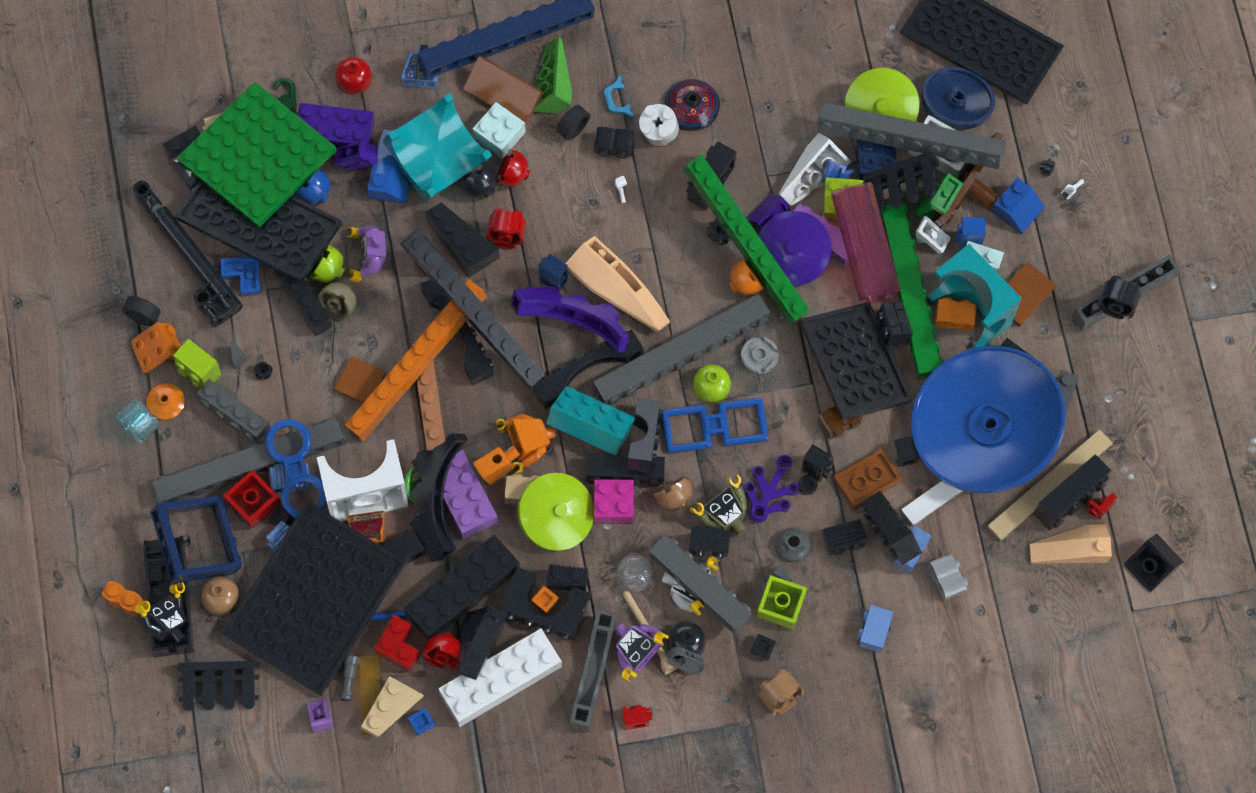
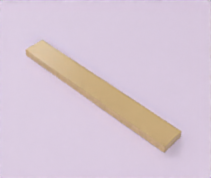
M1099 429L992 521L987 528L1002 541L1035 512L1038 503L1093 455L1096 454L1099 457L1113 443Z

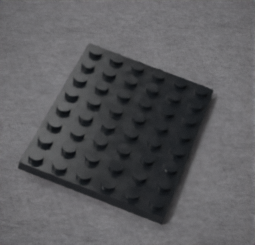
M307 501L222 632V635L322 697L407 562Z

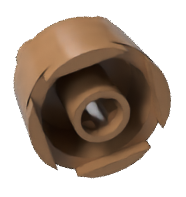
M782 669L771 681L766 680L760 685L759 698L773 716H776V712L780 715L792 708L797 703L795 699L798 695L802 698L805 691L790 672Z

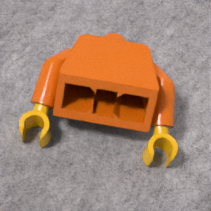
M518 414L507 418V421L503 419L496 421L497 426L504 424L503 427L497 429L498 432L504 433L508 431L512 445L515 446L520 454L517 458L518 461L522 460V462L513 463L515 467L520 466V470L514 474H522L524 467L527 468L537 462L546 453V448L550 444L549 439H553L556 436L553 427L545 428L541 419H534V417L526 414Z

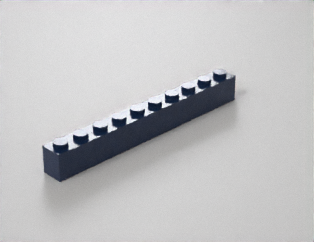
M556 0L548 5L543 4L535 10L524 11L516 17L511 16L502 22L492 23L486 28L475 29L467 35H459L448 42L443 41L437 46L424 48L418 52L417 62L426 79L475 62L479 56L486 58L591 19L594 16L595 8L591 0Z

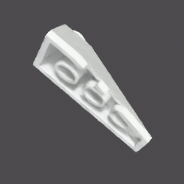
M818 133L805 148L780 190L779 195L792 206L808 196L815 188L825 185L826 179L822 178L828 160L846 166L851 161L829 138Z

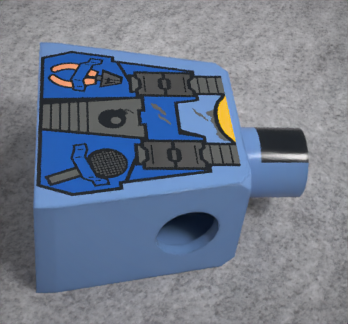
M420 45L418 52H420L422 49L427 48V47H429V46H428V45ZM410 52L402 74L403 86L438 89L437 76L426 79L417 62L418 52Z

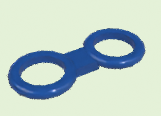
M283 419L274 423L267 432L265 444L270 457L276 462L285 464L289 478L281 493L282 505L285 511L294 518L300 513L290 504L289 494L291 489L301 482H308L317 487L320 499L316 506L323 510L327 503L323 483L316 476L308 474L304 458L309 453L312 444L309 430L300 421L294 419ZM284 427L296 428L303 436L304 443L302 449L293 456L280 455L273 445L275 434Z

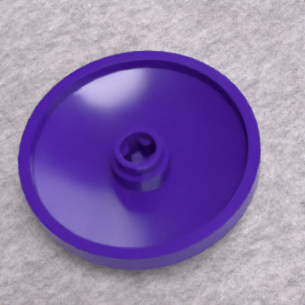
M802 211L780 213L771 218L758 235L793 287L803 286L815 281L823 274L830 262L832 254L830 235L825 226L816 217Z

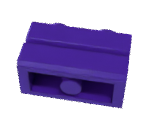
M365 140L339 147L336 151L335 165L343 167V169L349 172L375 165L378 159V147L370 145Z

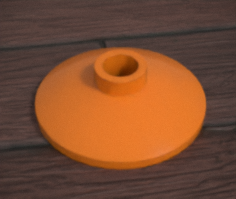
M170 383L159 384L148 393L146 399L147 409L157 419H173L184 408V394L176 385ZM163 397H168L166 402L161 401Z

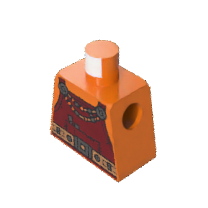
M384 510L347 515L349 527L380 546L384 543Z

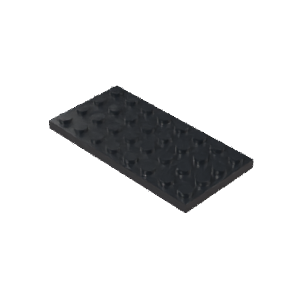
M920 0L900 30V34L956 66L981 76L988 84L1026 105L1064 47L1061 43L983 0Z
M201 180L175 214L176 220L300 283L305 280L343 224L342 220L291 196L258 228Z

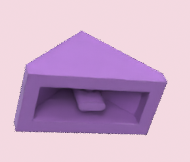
M322 699L307 703L313 732L317 733L333 729L327 700Z

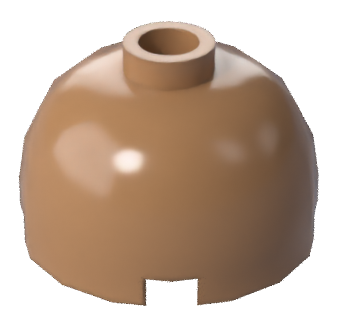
M687 476L675 480L676 482L669 483L654 492L653 495L661 507L666 510L676 509L677 512L687 507L686 503L693 495L692 486Z
M212 577L202 586L200 593L201 603L212 615H228L239 605V588L228 577Z

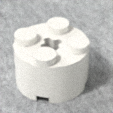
M662 104L649 105L640 116L639 126L641 132L650 144L665 146L677 137L679 124L673 110L668 106Z

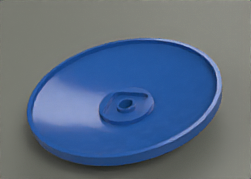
M984 346L969 349L943 362L922 385L912 411L911 427L913 441L927 468L946 484L972 493L989 494L1007 491L1035 477L1048 465L1056 454L1066 427L1064 397L1052 373L1033 356L1020 350L1003 346ZM989 421L996 422L994 428L989 429L986 427Z

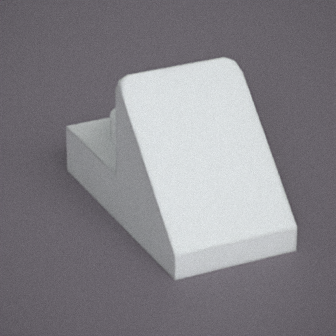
M927 216L923 217L916 230V243H927L938 254L944 252L951 239Z

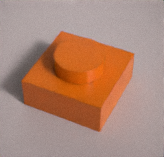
M543 586L531 602L547 614L558 602L559 597Z

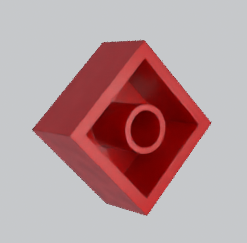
M253 470L223 495L225 502L251 529L280 504L279 496Z

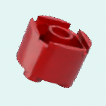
M499 208L494 209L493 213L489 216L486 239L489 242L491 240L494 242V246L502 249H515L516 245L519 244L522 246L526 229V220L523 217V213L520 211H504Z

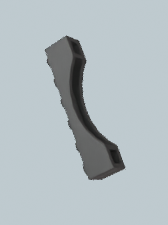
M597 610L587 658L571 714L570 728L586 732L590 730L616 625V613Z

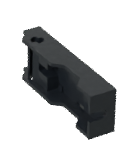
M182 535L174 538L184 570L187 569L185 540ZM156 539L152 541L143 540L147 596L150 606L170 595L174 596L169 590L172 584L169 580L159 541ZM188 581L183 582L185 591L180 593L183 598L184 613L185 609L187 611L186 623L181 628L182 633L186 637L182 642L176 644L171 637L158 641L151 635L152 652L155 657L195 652Z

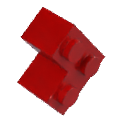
M394 615L374 648L377 656L409 673L420 657L419 650L405 643L412 632V625Z

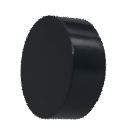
M811 475L802 476L798 482L799 491L804 495L814 494L818 486L816 478Z

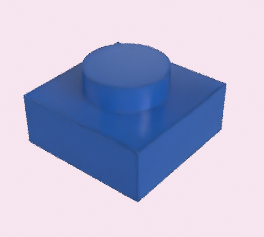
M426 708L408 717L418 736L435 727V723Z

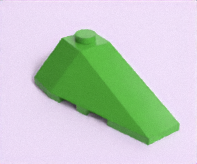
M560 37L548 43L545 47L540 63L542 69L535 79L537 81L536 88L543 93L533 112L559 113L571 106L572 89L563 42Z

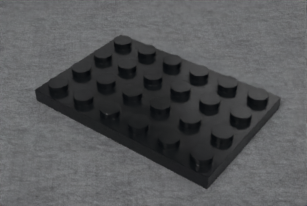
M870 302L800 319V326L841 421L911 403L912 397L887 340L882 337V329Z

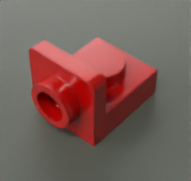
M1111 492L1108 497L1104 495L1098 504L1090 499L1086 504L1087 511L1093 517L1097 516L1101 519L1115 504L1118 497Z

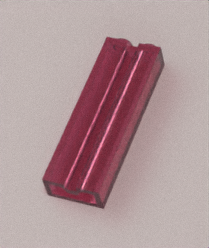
M872 182L836 189L831 193L859 302L866 301L868 304L878 301V297H883L884 300L894 298V294L900 292V287Z

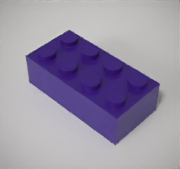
M299 103L297 116L337 149L361 140H365L371 145L375 123L373 111Z

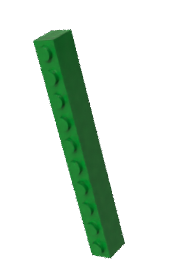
M703 155L687 164L683 171L789 324H793L810 312L805 302Z
M902 201V206L899 209H893L890 204L886 205L885 212L880 215L899 302H902L913 332L909 346L917 380L927 379L943 363V360L938 355L940 351L938 340L935 341L934 334H936L935 325L930 321L932 316L930 305L927 306L925 300L927 299L926 288L922 287L923 273L918 269L919 256L914 252L915 239L914 236L910 235L909 231L911 230L910 219L906 218L905 214L907 213L906 202Z

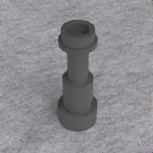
M347 655L343 662V665H345L343 674L345 681L343 692L339 694L340 700L352 701V681L355 680L356 668L359 666L360 661L359 657Z

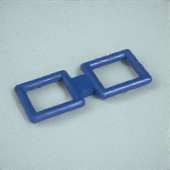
M752 398L720 402L718 404L719 414L707 415L705 405L664 409L662 426L666 451L668 453L707 449L712 446L711 435L722 434L725 446L767 441L769 435L763 399ZM756 406L760 434L730 438L726 409ZM699 413L703 441L673 445L669 416Z

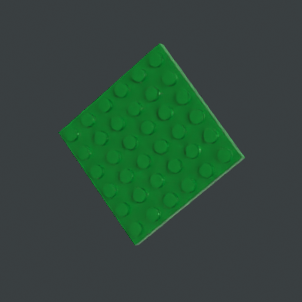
M254 82L177 157V161L260 228L337 151V148L259 84Z

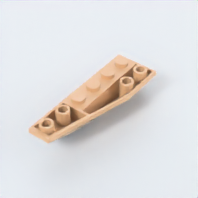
M595 236L583 243L565 263L568 265V271L590 291L654 331L659 332L670 323L660 305L639 278Z

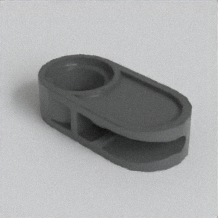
M682 647L672 648L668 652L670 665L690 674H698L704 670V661L700 655ZM677 655L683 656L682 658H679V659L673 658L674 656H677Z

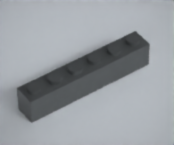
M1169 254L1125 279V281L1139 284L1141 297L1175 279L1180 268ZM1100 294L1074 309L1072 317L1081 331L1108 317V315L1102 312L1103 308L1097 305Z
M664 535L649 550V557L691 596L700 601L734 635L751 619L750 607L744 602L741 604L736 599L737 596L730 589L726 590L722 587V582L717 577L710 576L707 573V568L701 563L697 564L693 560L691 553L687 550L683 551L673 537L669 538L667 535Z

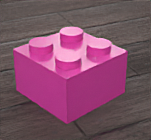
M595 480L594 524H633L634 480Z

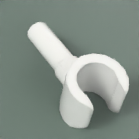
M620 176L615 180V187L620 194L621 203H626L622 188L627 185L624 176Z
M1081 179L1074 185H1067L1061 191V194L1066 192L1069 195L1066 199H1070L1076 193V189L1084 183V180Z

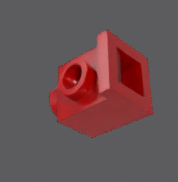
M635 705L627 710L626 706L622 707L625 730L649 727V720H652L650 708L647 709V707H642V705Z

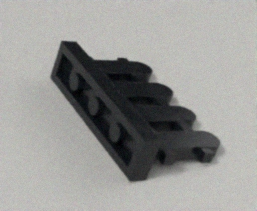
M930 151L863 174L864 182L869 186L867 191L871 194L872 198L869 209L873 210L877 215H881L885 212L886 205L890 204L893 209H899L902 206L903 199L907 198L910 203L914 204L918 202L919 194L925 193L929 198L934 197L937 193L936 188L940 187L938 181H935V172L938 171L937 167L940 166L939 159ZM919 177L923 179V186L918 187L917 178ZM905 182L906 192L901 193L900 184ZM888 188L889 198L884 199L883 190Z
M260 662L178 663V671L183 672V677H179V682H183V697H179V702H183V708L187 711H192L195 708V702H203L204 709L213 710L215 708V701H223V707L227 710H232L235 707V701H243L244 708L252 709L255 706V700H259V695H255V680H259V675H255V670H260ZM242 670V675H235V671ZM215 671H222V675L215 676ZM195 672H203V676H195ZM235 680H242L243 695L235 696ZM203 681V696L195 697V682ZM215 681H223V696H215Z

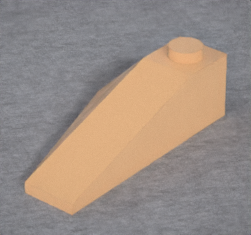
M1106 524L1084 525L1029 545L1031 564L1108 563L1112 557L1111 537Z

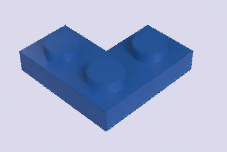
M251 257L221 259L222 279L240 278L241 295L260 294L259 261Z

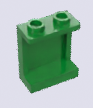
M949 173L937 179L936 181H938L940 187L936 188V195L929 198L924 194L914 214L921 219L927 216L930 220H932L936 211L942 215L946 214L963 183Z

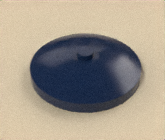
M945 67L932 72L926 78L921 90V99L926 111L933 118L956 129H971L984 124L990 118L995 106V96L990 85L981 76L960 67Z

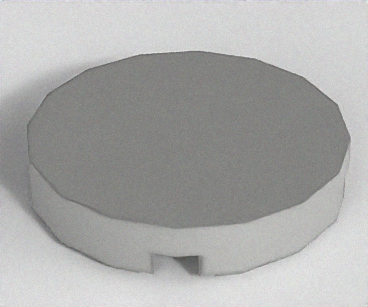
M766 337L751 338L742 347V364L752 373H768L774 369L778 362V348L773 341Z

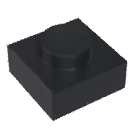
M758 634L750 653L768 661L776 641Z

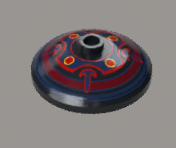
M686 79L673 85L667 92L664 105L673 110L679 128L686 131H698L707 128L716 120L720 109L719 97L713 87L697 79ZM690 98H695L696 100H695V101H690L689 99H690Z

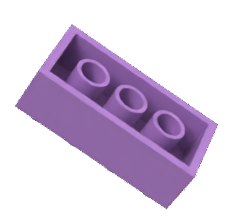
M464 451L458 452L446 476L443 502L464 540L497 524L498 518Z

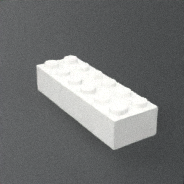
M539 629L488 659L477 680L461 675L440 687L439 694L457 724L461 727L560 669L562 661L543 630Z

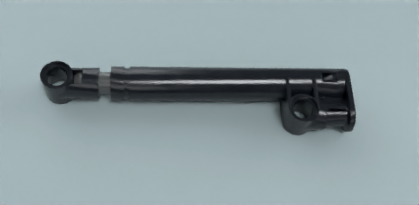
M146 181L136 182L133 191L137 201L144 206L148 213H152L151 218L204 285L194 294L197 308L209 317L212 327L221 325L242 309L243 304L166 206L162 207V202L152 191L149 183ZM141 190H147L146 193L139 194ZM201 298H208L206 302H199Z

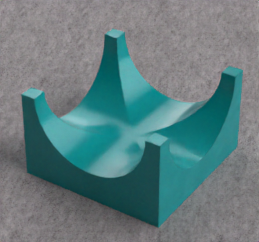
M450 93L413 120L388 133L382 140L424 203L485 163L492 156L490 151L482 148L467 131L456 112L453 102L454 98Z
M970 244L935 271V275L939 280L945 276L948 277L927 297L931 304L945 297L969 300L976 304V310L982 320L983 331L973 348L988 346L1012 326L1022 298Z

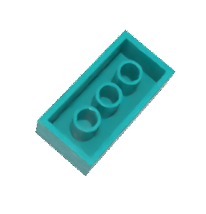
M566 386L552 405L546 424L616 456L630 435L635 417Z

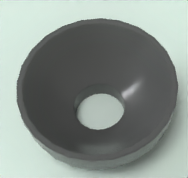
M791 527L783 530L778 535L775 548L781 559L790 563H796L808 556L811 542L805 531ZM791 537L799 539L800 544L797 547L789 545L788 540Z

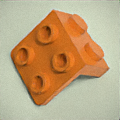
M161 322L155 323L131 340L132 348L144 373H149L167 359L174 360L173 355L182 346L176 337L174 327L171 324Z

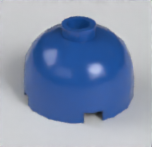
M319 169L294 195L310 205H315L319 202L323 204L330 197L328 195L331 189L330 179Z

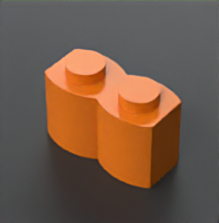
M948 297L939 299L936 308L935 326L973 330L976 304L969 300L956 302Z
M109 581L102 591L106 602L112 607L122 608L131 617H139L140 614L135 612V606L140 605V602L143 601L141 596L134 591L125 590L117 582Z

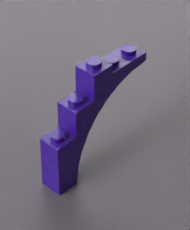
M555 286L513 290L510 306L518 316H543L574 323L602 337L618 353L625 352L629 336L619 324V313L611 303L590 305L583 295L562 296Z

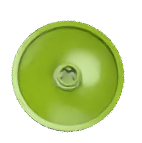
M879 67L865 71L852 82L846 94L845 107L916 122L919 113V96L914 84L906 75L895 69Z
M549 473L535 478L523 490L518 502V521L523 533L533 544L549 551H562L578 545L588 535L594 520V505L590 493L579 480L563 473Z

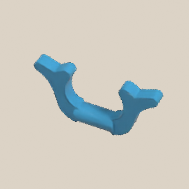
M618 76L617 81L604 90L607 108L613 114H624L629 118H633L630 104L624 107H616L614 105L611 92L614 90H624V85L621 83L622 77Z

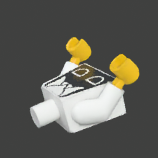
M713 556L707 560L695 561L697 564H703L707 570L710 568L713 571L718 570V567L713 564L719 562V560ZM665 572L662 582L672 585L670 595L673 601L681 610L694 612L697 616H700L701 613L698 609L700 607L705 608V606Z

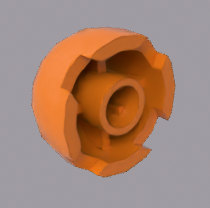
M744 258L733 265L730 270L732 282L729 285L735 293L739 291L742 295L753 296L764 289V286Z

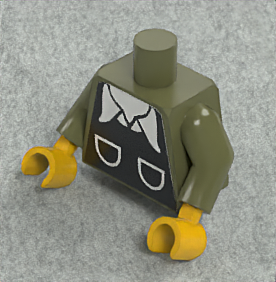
M734 474L736 477L735 482L732 483L731 478H727V482L733 485L732 488L729 486L704 506L701 503L695 502L698 509L696 511L690 507V512L697 514V518L706 528L724 530L732 528L739 536L747 529L741 522L745 518L747 504L745 493L740 485L741 478Z

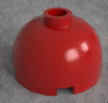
M348 57L337 65L335 80L340 90L344 93L355 95V93L365 92L370 87L372 72L368 63L362 58Z
M510 148L508 150L511 152L510 155H505L500 165L498 175H501L497 183L507 187H515L521 184L523 180L528 179L530 170L528 169V161L524 154Z
M447 632L434 635L426 642L422 656H425V661L434 667L444 669V666H450V669L458 668L460 642Z

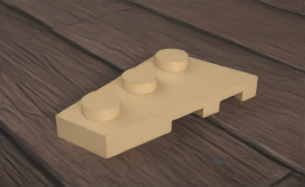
M389 676L360 729L378 738L403 714L410 710L412 706L419 702L424 695Z

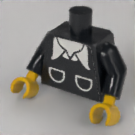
M179 582L177 585L172 584L169 587L170 592L174 594L173 597L170 595L150 606L148 601H141L140 605L135 606V612L141 614L137 621L142 625L143 631L154 636L158 641L171 637L176 644H179L186 637L181 631V628L186 623L183 598L180 593L185 591L183 582Z

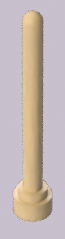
M624 591L622 594L638 623L640 625H649L630 592ZM661 647L656 653L661 660L662 671L664 674H669L677 668L670 665L669 657Z

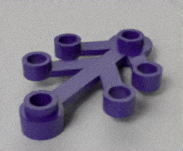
M788 455L778 457L777 470L769 486L764 477L763 467H754L752 475L757 479L763 497L759 503L755 493V484L752 482L745 484L744 492L749 496L752 505L749 510V516L752 521L761 523L767 519L768 514L778 511H789L791 504L787 499L781 500L778 504L767 506L772 499L788 494L791 496L798 494L799 486L796 483H790L786 487L775 490L784 472L789 471L792 467V459ZM786 462L788 466L782 467L781 463ZM760 470L762 474L757 475L755 474V471ZM751 486L753 491H748L746 488ZM795 487L797 490L795 492H791L789 488ZM786 503L788 507L782 508L781 504ZM760 511L762 515L756 516L755 512Z

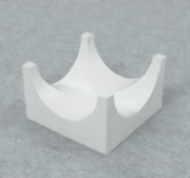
M394 439L386 441L387 453L382 465L374 473L362 478L341 476L330 468L325 456L317 457L331 516L346 522L348 521L347 515L382 510L389 512L409 507Z

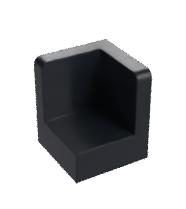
M913 436L896 439L894 443L898 454L896 460L898 467L917 463L919 456Z

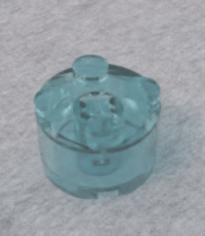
M136 398L130 400L114 416L121 423V427L128 434L131 432L135 440L140 444L161 425L154 415L152 416L148 412L149 410Z

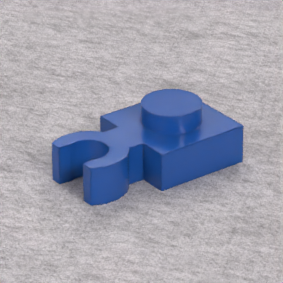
M828 160L822 178L849 179L848 176L851 173L856 174L857 172L850 168L846 169L847 166Z

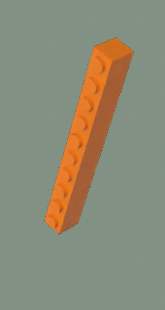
M469 279L465 284L483 302L486 298L484 290ZM451 301L345 424L347 429L362 442L367 439L467 321Z

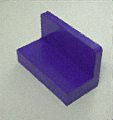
M770 194L746 219L749 223L756 224L761 231L771 218L792 210L783 197Z

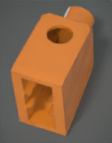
M512 446L507 451L498 447L473 464L482 478L491 486L515 468L511 461L520 456L515 446Z

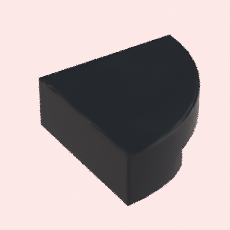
M278 505L267 522L275 526L281 521L288 524L294 517Z

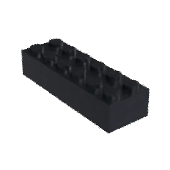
M494 534L404 607V614L428 641L432 636L443 633L514 575L516 568H520V562Z

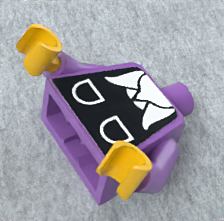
M373 225L360 228L347 227V230L352 231L351 235L347 237L353 239L360 237L361 269L360 272L353 269L348 272V274L352 275L349 278L350 281L359 283L362 277L365 278L380 272L386 257L385 232L380 231Z
M623 623L616 628L615 633L622 638L616 644L618 649L617 655L622 669V678L630 682L629 677L631 675L637 677L634 671H641L655 653L664 646L662 639L664 637L668 639L669 636L662 633L656 626L641 624L639 626L633 625L628 629Z

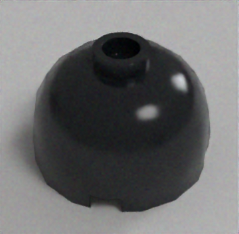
M490 163L481 167L482 170L472 174L460 185L468 196L472 198L485 196L488 198L495 192L493 188L497 185L498 177Z
M688 621L680 622L668 634L667 646L669 651L675 647H682L701 656L705 650V634L701 627L695 623ZM680 655L674 656V658L676 659L683 657Z

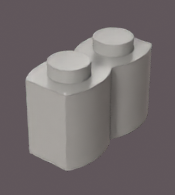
M952 554L929 563V570L944 601L966 592L968 581L959 572L960 563Z

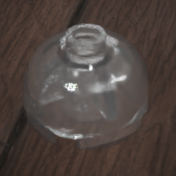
M630 553L625 555L617 565L616 577L618 584L626 591L631 593L645 591L652 585L655 569L652 561L646 555Z

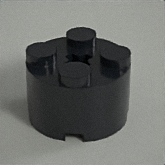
M1112 276L1111 279L1104 283L1097 305L1098 307L1101 306L1103 308L1102 312L1110 317L1123 319L1124 316H1129L1128 319L1134 316L1141 297L1140 285L1122 280L1118 276Z

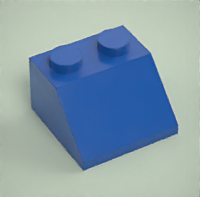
M1017 177L995 203L992 213L1023 234L1045 206L1033 188Z

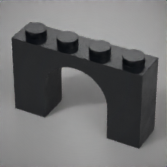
M517 567L500 609L508 613L506 620H517L522 622L521 624L525 627L532 628L534 626L542 629L545 634L551 635V633L559 635L558 637L562 640L575 641L591 599V593L572 586L566 604L558 614L549 617L540 616L533 612L528 604V597L536 575L533 572Z

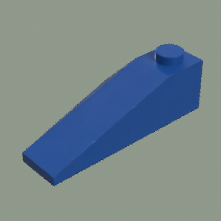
M383 129L378 146V159L376 164L373 165L370 175L368 195L371 199L406 204L409 181L382 141L391 130Z

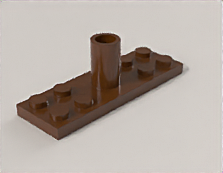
M997 132L990 138L1002 140L1004 136ZM971 163L967 165L958 179L963 185L948 211L944 215L936 211L931 220L939 228L952 220L954 216L952 213L962 205V198L965 194L985 209L994 202L997 194L976 178L984 166Z

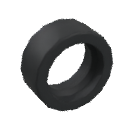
M580 105L573 106L561 118L556 131L566 140H572L585 128L589 122L590 113Z
M129 296L122 308V312L127 317L146 326L154 325L161 314L160 309L156 305L137 296Z

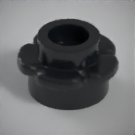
M1051 158L1042 162L1040 170L1043 171V176L1045 174L1050 176L1053 172L1055 162L1051 161Z
M259 362L254 367L256 378L266 380L271 377L273 368L267 362Z

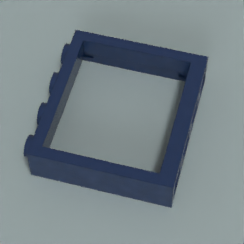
M221 495L158 503L150 511L171 584L233 575L242 568V558L238 554L237 541L233 537L232 524L228 519L227 507ZM212 507L228 563L183 570L167 513Z

